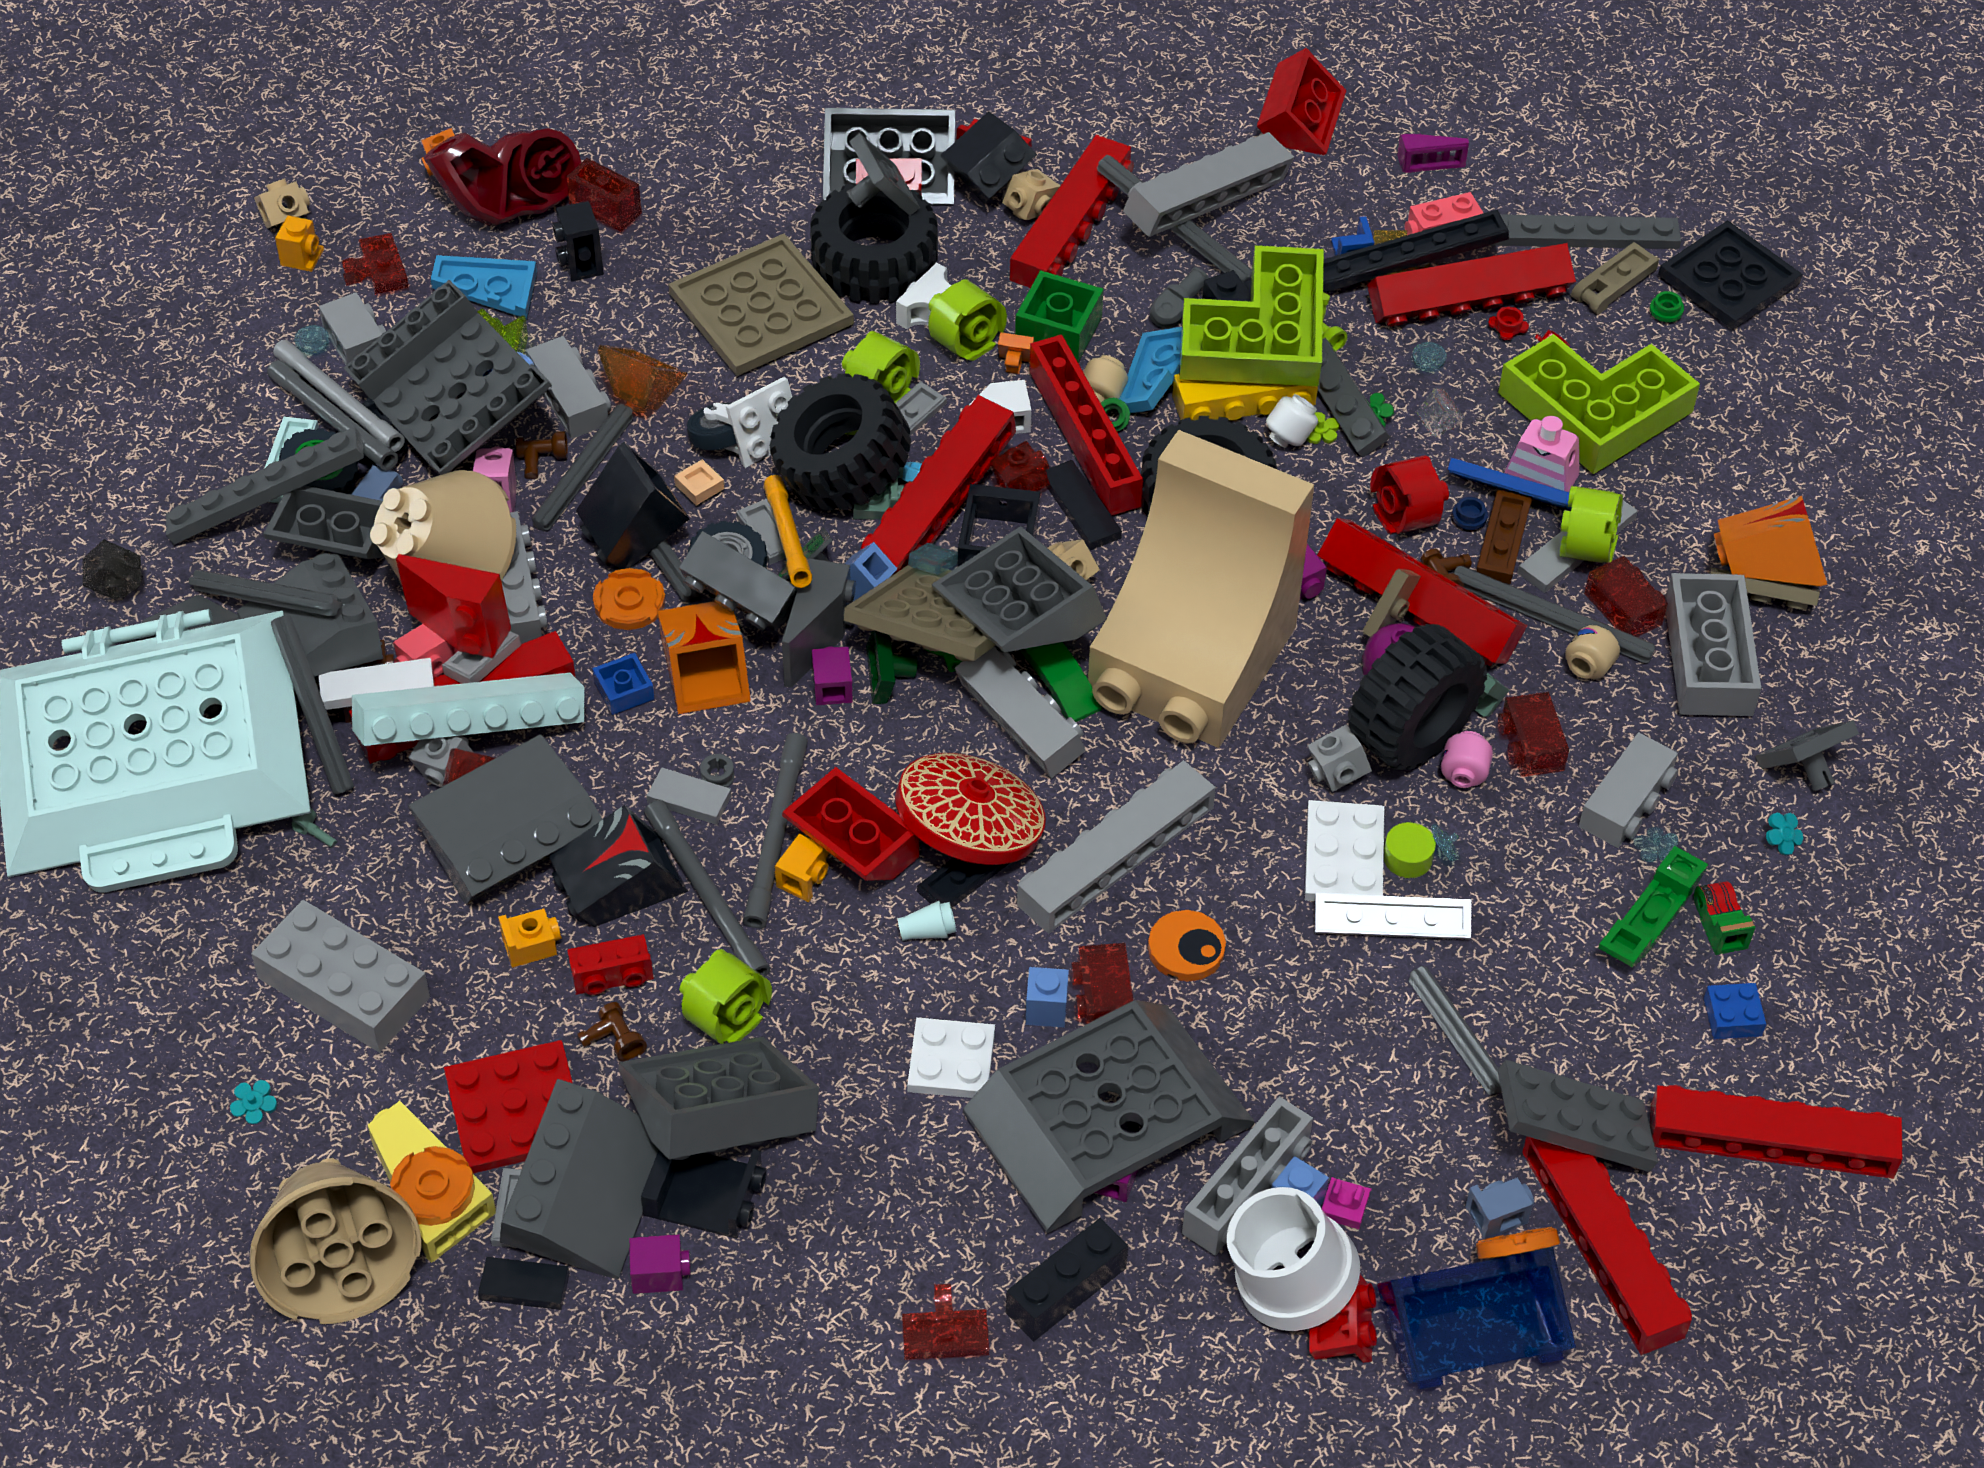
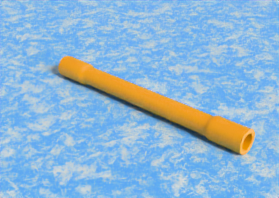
M771 475L764 481V490L767 500L771 504L787 560L786 567L790 581L795 587L803 588L811 583L812 573L808 560L802 550L789 506L784 480L778 475Z

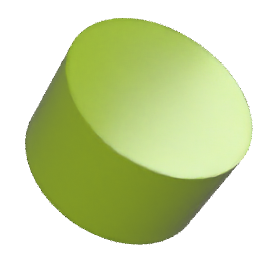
M1406 822L1394 826L1388 832L1385 842L1383 859L1387 868L1394 874L1404 878H1416L1427 873L1432 866L1436 847L1433 834L1426 827L1417 823Z

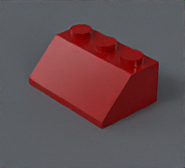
M1305 48L1277 64L1257 127L1262 134L1269 132L1285 148L1325 155L1328 151L1346 89Z
M837 767L832 769L782 812V816L865 881L893 880L919 857V838L906 826L900 815Z

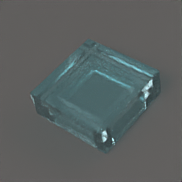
M926 543L909 553L908 565L940 575L957 564L958 552Z

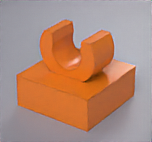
M1000 332L998 340L999 358H1005L1006 372L1019 374L1022 361L1030 362V343L1034 342V337Z

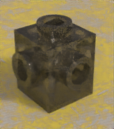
M105 539L83 558V586L113 600L122 601L129 593L136 591L142 582L141 556Z

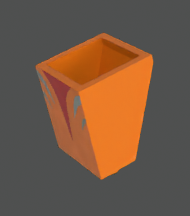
M1802 496L1718 520L1720 532L1714 533L1721 565L1729 564L1732 574L1744 575L1745 578L1795 584L1827 585Z
M715 601L657 611L661 641L678 714L751 702L743 638L734 611L731 612L723 608Z

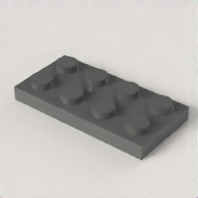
M1505 1060L1497 1069L1510 1132L1648 1172L1658 1163L1644 1100L1510 1060Z

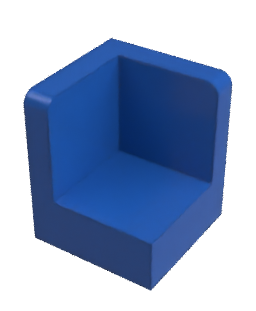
M1366 216L1359 217L1357 235L1332 238L1331 243L1335 256L1374 245L1375 242Z

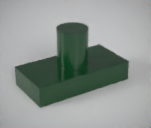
M874 630L871 632L866 645L872 704H886L895 685V677H915L917 658L916 656L892 654L890 636Z

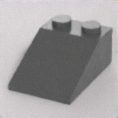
M807 558L812 573V581L808 586L798 588L782 639L784 687L792 688L812 669V649L834 647L844 638L847 625H854L844 621L845 607L853 602L856 590V581L850 579V565Z

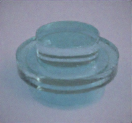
M305 326L295 334V345L306 355H317L322 353L328 346L329 334L321 326Z
M1433 342L1418 344L1412 353L1413 362L1417 368L1424 372L1439 370L1445 364L1447 357L1445 349Z

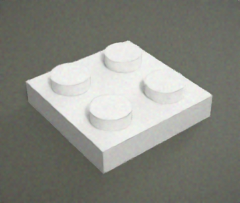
M916 1018L907 1092L973 1098L990 1078L995 1024Z

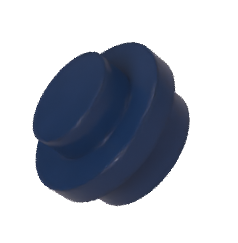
M1475 497L1461 499L1454 506L1452 512V519L1455 524L1466 530H1476L1483 527L1488 518L1485 504Z

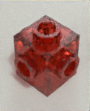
M1027 441L1008 449L1005 453L990 461L996 481L1000 487L1040 491L1050 484L1046 470L1050 468L1047 459L1040 450L1035 452Z

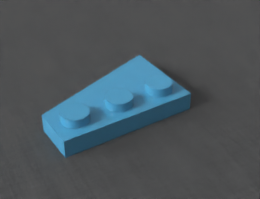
M436 255L431 275L432 289L436 290L450 280L469 301L527 319L537 275L536 261Z
M1181 327L1142 334L1128 372V382L1119 398L1126 403L1130 413L1153 410L1173 383L1174 375L1180 373Z

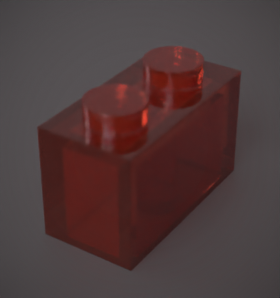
M586 158L566 176L569 204L589 201L595 219L622 232L642 214L639 184L605 166Z
M1625 556L1589 572L1584 594L1614 628L1639 637L1663 624L1668 603L1662 593L1655 590L1644 578L1641 570L1633 566Z
M1549 692L1506 697L1503 713L1498 714V727L1501 735H1507L1509 760L1512 765L1517 764L1521 777L1565 771L1569 747Z
M1125 943L1078 946V962H1071V977L1073 986L1080 985L1081 995H1075L1077 1019L1084 1018L1086 1025L1132 1002L1133 994Z

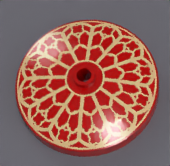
M936 753L921 757L905 768L895 793V803L900 817L918 838L948 856L967 862L999 865L1021 860L1034 851L1045 828L1046 818L1043 806L1034 791L1023 780L993 762L971 755Z

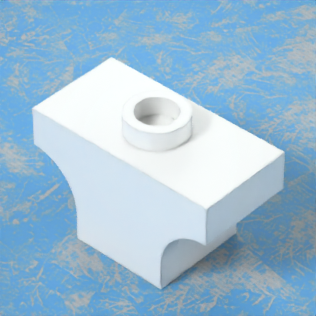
M935 263L917 282H912L906 292L896 301V324L905 329L920 324L928 326L931 312L928 306L931 298L937 293H943L952 286L947 283L946 267Z

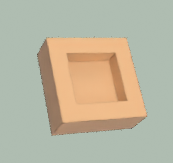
M703 459L674 476L675 486L696 506L724 489V479Z

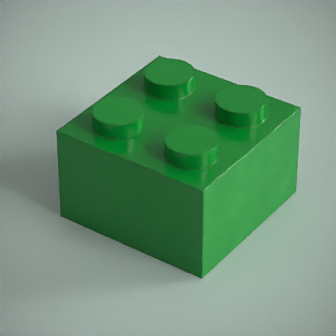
M1040 270L1016 314L1015 335L1034 337V342L1063 335L1079 363L1102 319L1104 289Z

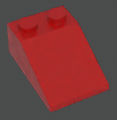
M398 554L396 563L409 614L458 651L493 658L511 630L500 574Z

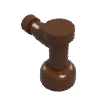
M566 431L555 432L552 435V439L525 440L524 437L516 438L517 457L524 458L525 479L538 478V454L553 453L557 459H568Z
M1438 549L1426 551L1420 559L1423 564L1464 587V584L1460 577L1456 574L1448 573V571H1453L1458 566L1470 568L1472 564L1469 554L1443 558Z
M617 1002L604 1005L598 1013L601 1021L594 1024L588 1030L577 1033L584 1048L589 1046L591 1042L613 1033L617 1039L614 1043V1052L618 1059L623 1062L642 1055L647 1047V1043L640 1033L629 1030L622 1017L623 1009Z

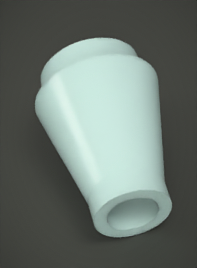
M937 901L905 917L897 918L903 941L909 939L948 938V934L957 932L950 902L940 904V901Z

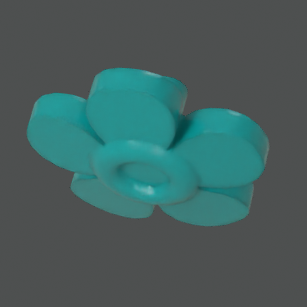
M1778 812L1769 816L1768 823L1773 829L1766 833L1768 843L1772 846L1778 845V850L1782 855L1792 854L1794 845H1801L1803 842L1802 831L1794 829L1798 825L1797 817L1792 813L1782 815Z
M258 1080L252 1090L248 1083H240L234 1090V1094L239 1100L232 1102L230 1105L232 1115L241 1117L246 1114L245 1118L249 1124H257L263 1120L261 1110L266 1113L274 1112L277 1107V1100L274 1096L269 1095L271 1092L270 1084L264 1080Z

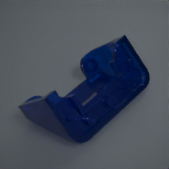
M1553 1247L1377 1283L1380 1300L1408 1383L1417 1382L1418 1389L1443 1385L1442 1376L1449 1375L1450 1373L1525 1357L1538 1356L1540 1364L1565 1359L1563 1351L1576 1348Z

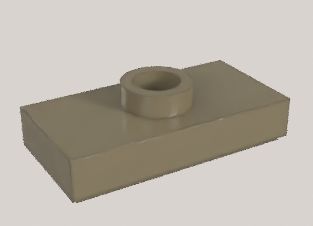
M1396 570L1363 628V633L1371 637L1381 627L1395 624L1396 620H1400L1409 608L1410 603L1408 599L1421 576L1411 570Z

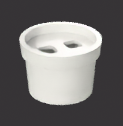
M1288 1187L1267 1189L1247 1199L1231 1218L1227 1230V1247L1235 1266L1236 1283L1244 1305L1258 1321L1279 1330H1305L1327 1322L1349 1302L1356 1290L1360 1276V1260L1357 1249L1345 1231L1333 1219L1326 1216L1319 1204L1310 1195L1298 1189ZM1310 1241H1314L1307 1254L1300 1259L1297 1256L1298 1250ZM1279 1265L1285 1267L1278 1270H1272Z

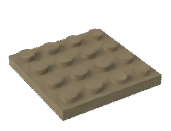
M781 234L668 284L669 294L736 376L854 324V314L785 234Z
M919 560L913 561L847 605L844 611V621L856 624L862 630L882 632L897 641H911L922 645L924 649L929 651H943L954 655L956 659L961 661H975L995 646L990 639L933 589L931 584L952 570Z

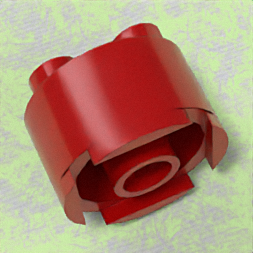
M1427 455L1376 467L1371 477L1370 491L1371 493L1377 492L1378 499L1377 504H1372L1374 512L1387 532L1405 533L1440 523L1444 501L1449 499V489L1445 481L1439 480L1432 466L1431 459Z

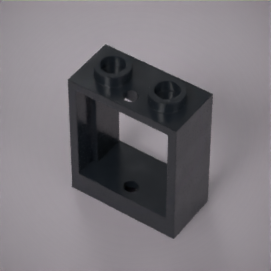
M970 484L958 544V567L988 548L972 545L977 518L1027 524L1026 531L1036 538L1040 516L1041 492Z

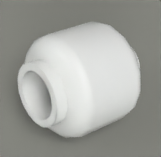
M1294 394L1293 397H1282L1266 419V424L1272 431L1269 437L1284 448L1288 444L1301 446L1318 423V418L1315 415L1317 409L1297 394Z

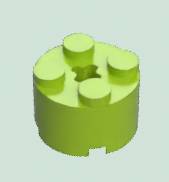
M963 279L953 284L943 293L935 294L929 302L928 307L931 312L928 327L931 337L957 356L966 360H976L992 350L996 345L993 341L998 331L1003 333L1007 321L1005 307L997 299L968 279Z
M870 331L856 346L854 351L850 350L845 354L842 360V368L845 370V373L850 374L852 377L854 374H858L878 381L896 403L911 390L908 386L912 377L918 379L920 359L918 353L908 346L875 331Z
M1571 486L1568 507L1572 508L1571 511L1564 510L1561 532H1567V536L1562 537L1560 557L1598 563H1611L1618 540V535L1616 534L1618 523H1621L1623 495L1610 491Z
M723 949L716 950L696 973L688 974L681 982L679 988L680 993L683 994V1016L720 1044H724V1041L729 1043L741 1041L756 1028L763 1018L758 1013L763 1002L769 1005L772 997V986L767 978Z

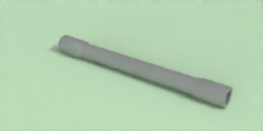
M281 340L275 345L273 350L275 357L300 374L367 430L371 436L382 441L394 452L402 448L404 445V436L386 421L378 418L308 360L306 355L288 340Z

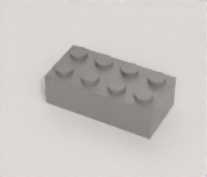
M1672 573L1665 597V609L1679 715L1753 716L1761 692V682L1745 576L1737 574Z
M302 900L251 953L258 979L379 1053L430 998L425 972L305 900Z

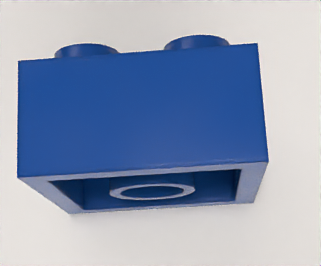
M635 653L592 668L594 683L611 715L654 700L653 684Z
M1756 983L1707 986L1704 1002L1713 1039L1758 1037L1763 1035L1766 1021Z

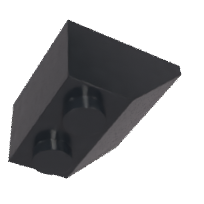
M988 111L940 156L981 202L986 204L1012 179L1014 174L1020 173L1032 162L1037 154L1013 128Z

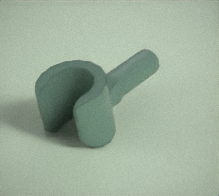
M312 808L309 814L292 817V828L295 832L304 835L309 833L330 848L337 844L336 839L313 824L317 815Z

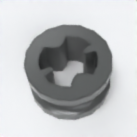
M711 754L701 762V780L727 788L733 783L735 778L734 765L732 760L726 755ZM717 768L719 772L721 768L724 769V774L718 776L716 772L715 776L711 775V770Z

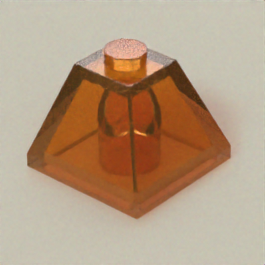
M599 345L598 354L614 395L627 401L625 406L631 407L636 412L645 413L646 409L658 410L687 376V372L634 349Z

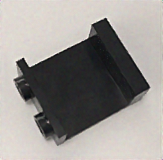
M753 1149L747 1164L706 1153L694 1154L684 1160L668 1159L658 1150L641 1194L643 1216L738 1239L742 1226L749 1227L755 1207V1204L751 1202L754 1191L761 1192L765 1184L767 1168L762 1167L761 1151Z

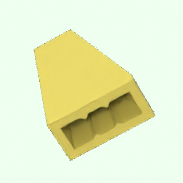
M401 1101L389 1109L380 1111L373 1118L372 1122L368 1124L372 1145L389 1181H391L396 1166L404 1157L412 1152L415 1155L423 1152L424 1148L432 1146L447 1148ZM474 1174L475 1190L472 1201L461 1215L443 1224L433 1226L418 1224L421 1233V1248L431 1263L496 1213L493 1194Z

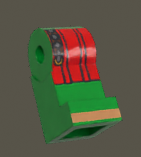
M1726 881L1697 886L1694 890V903L1715 955L1748 949L1756 927L1750 915L1744 916L1731 883ZM1736 935L1734 941L1725 942L1726 937Z

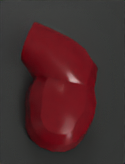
M550 128L530 132L519 131L504 135L492 146L480 142L467 133H460L441 142L424 157L425 162L439 184L457 208L465 216L488 226H496L522 215L541 214L556 206L573 191L580 180L582 170L580 154L573 141L561 131Z

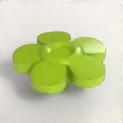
M1315 412L1318 423L1306 440L1312 444L1320 443L1321 438L1326 443L1334 442L1337 439L1336 431L1340 425L1337 419L1328 418L1325 421V415L1322 412Z

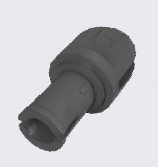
M1193 267L1179 285H1168L1154 300L1150 309V318L1155 326L1162 329H1170L1180 323L1183 314L1184 298L1193 299L1203 288L1204 280L1209 278L1202 269Z

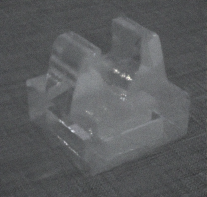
M1435 387L1416 411V414L1430 435L1434 437L1443 436L1447 430L1456 429L1464 419L1446 390Z

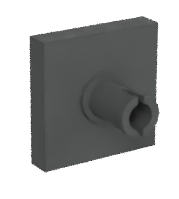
M860 133L849 141L868 173V176L847 191L851 200L859 208H862L869 200L882 191L908 215L911 216L920 206L897 166Z
M1854 720L1818 727L1757 754L1755 757L1762 769L1801 761L1812 786V791L1827 787L1828 784L1832 785L1835 783V779L1831 775L1822 752L1858 735L1859 732Z

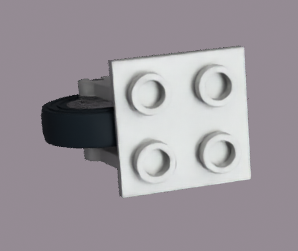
M782 377L733 403H714L698 410L687 422V432L690 441L695 447L702 450L727 449L739 454L741 464L745 468L771 455L769 445L770 440H772L770 436L773 425L778 424V414L781 409L785 410L789 406L788 401L792 398L788 379Z

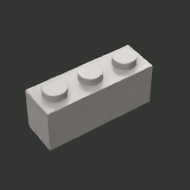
M564 336L526 349V356L532 360L534 366L552 384V388L543 396L569 437L573 439L599 429L608 418V411H611V403L605 391L600 392L598 390L592 371L590 369L585 370L578 349L576 347L571 348Z
M1638 732L1585 803L1579 827L1617 848L1620 847L1626 837L1632 840L1641 827L1643 820L1640 818L1644 812L1650 815L1656 808L1661 797L1658 794L1662 788L1669 790L1674 783L1679 771L1674 768L1678 753Z

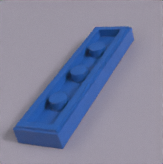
M1455 458L1450 460L1448 471L1451 475L1507 492L1529 496L1534 500L1568 510L1572 508L1568 507L1570 492Z

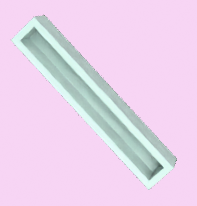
M571 673L352 695V731L364 746L584 722V686Z

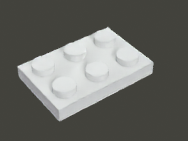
M1309 800L1307 811L1305 900L1315 901L1316 893L1383 896L1384 806Z

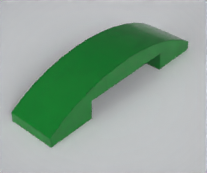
M1063 642L1019 650L1049 688L1051 697L1060 707L1061 713L1066 720L1071 717L1075 722H1078L1102 710V706L1093 696L1092 686Z
M1674 846L1656 869L1654 879L1622 920L1618 919L1600 942L1598 948L1630 967L1638 964L1654 947L1683 908L1704 875L1708 864Z

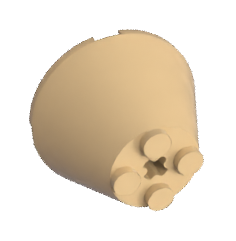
M459 470L400 489H389L385 493L383 502L377 511L374 526L370 532V538L374 544H377L400 581L396 563L398 554L500 574L502 581L509 568L515 549L516 520L510 514L507 504L509 498L497 482L474 471Z
M327 1158L319 1163L310 1164L297 1170L279 1185V1193L260 1222L251 1243V1274L260 1295L279 1313L295 1320L298 1316L319 1319L320 1324L342 1323L374 1312L391 1301L405 1287L411 1278L409 1273L416 1257H420L421 1233L413 1210L401 1195L384 1184L341 1165L338 1160Z

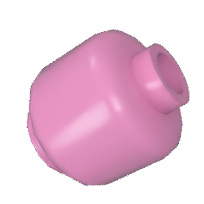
M1464 731L1453 735L1447 740L1441 760L1442 774L1448 781L1460 788L1480 785L1489 775L1493 757L1492 746L1482 735L1473 731Z

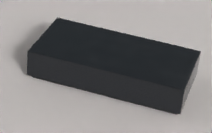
M487 1257L478 1290L479 1300L562 1310L570 1275L569 1266Z

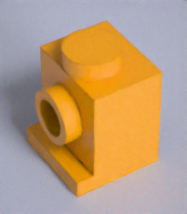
M289 215L286 217L275 237L280 265L312 272L324 251V246L319 245V237L315 234L313 220Z
M799 833L775 865L776 887L809 902L813 897L812 885L814 883L820 884L827 874L829 865L826 863V858L830 853L814 840Z
M544 908L508 919L506 914L498 916L502 939L512 968L557 955L555 941L561 939L560 929L556 917L548 918Z

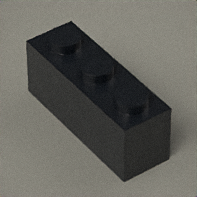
M1101 1218L1097 1219L1006 1291V1314L1034 1342L1126 1269L1128 1244Z

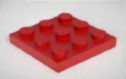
M562 1040L444 1067L463 1156L469 1163L472 1173L512 1165L526 1160L557 1079L573 1083Z

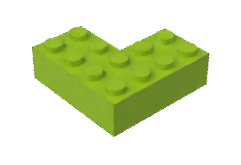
M1255 245L1252 264L1251 302L1184 298L1181 327L1180 379L1318 386L1322 366L1324 249Z
M1553 334L1503 364L1498 393L1530 421L1534 419L1542 421L1547 416L1558 417L1563 423L1562 429L1576 434L1579 438V462L1591 473L1595 474L1691 414L1694 410L1700 383L1652 344L1601 374Z

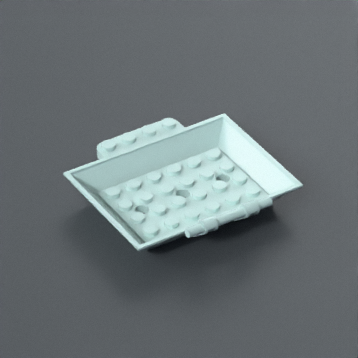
M210 609L187 614L184 611L171 615L164 614L160 615L159 620L111 629L110 626H107L100 630H88L86 635L62 640V648L65 654L82 651V653L0 670V807L7 877L80 862L82 877L92 890L100 893L120 890L225 867L235 859L238 852L236 829L311 813L294 686L271 627L272 620L284 616L283 610L188 630V628L213 623ZM155 635H156V637H154V638H149V639H145V640H140V641H135V642H130V643H126V644H121V645H116V646H115V644H117V643L127 642V641H131V640H136V639H141V638H146V637H150V636H155ZM210 705H222L220 714L215 718L208 719L203 717L205 709ZM137 720L147 721L146 727L141 733L135 735L128 733V729L133 722ZM62 736L71 737V742L67 748L60 751L53 750V744L58 738Z

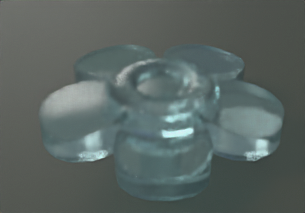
M1433 824L1431 831L1439 849L1450 861L1459 860L1461 857L1453 845L1459 839V836L1456 833L1449 836L1446 831L1441 830L1438 824Z
M1659 827L1649 828L1647 836L1639 835L1634 840V846L1641 850V859L1647 862L1656 861L1657 856L1663 861L1674 846L1677 847L1679 844L1677 835L1668 833L1663 836V830Z

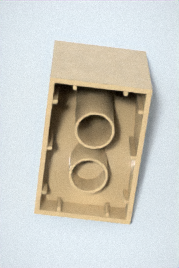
M1181 430L1177 431L1158 458L1152 503L1131 568L1107 620H1105L1090 646L1088 681L1092 686L1094 698L1102 707L1116 714H1127L1132 710L1159 722L1161 728L1170 737L1177 741L1193 743L1199 739L1220 748L1296 628L1314 484Z

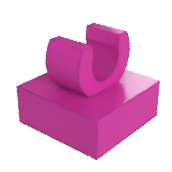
M1331 1177L1322 1210L1326 1216L1333 1219L1336 1223L1360 1229L1371 1189Z

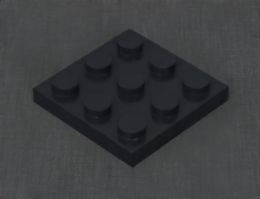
M1728 220L1660 265L1658 273L1660 277L1732 330L1799 285L1803 275Z

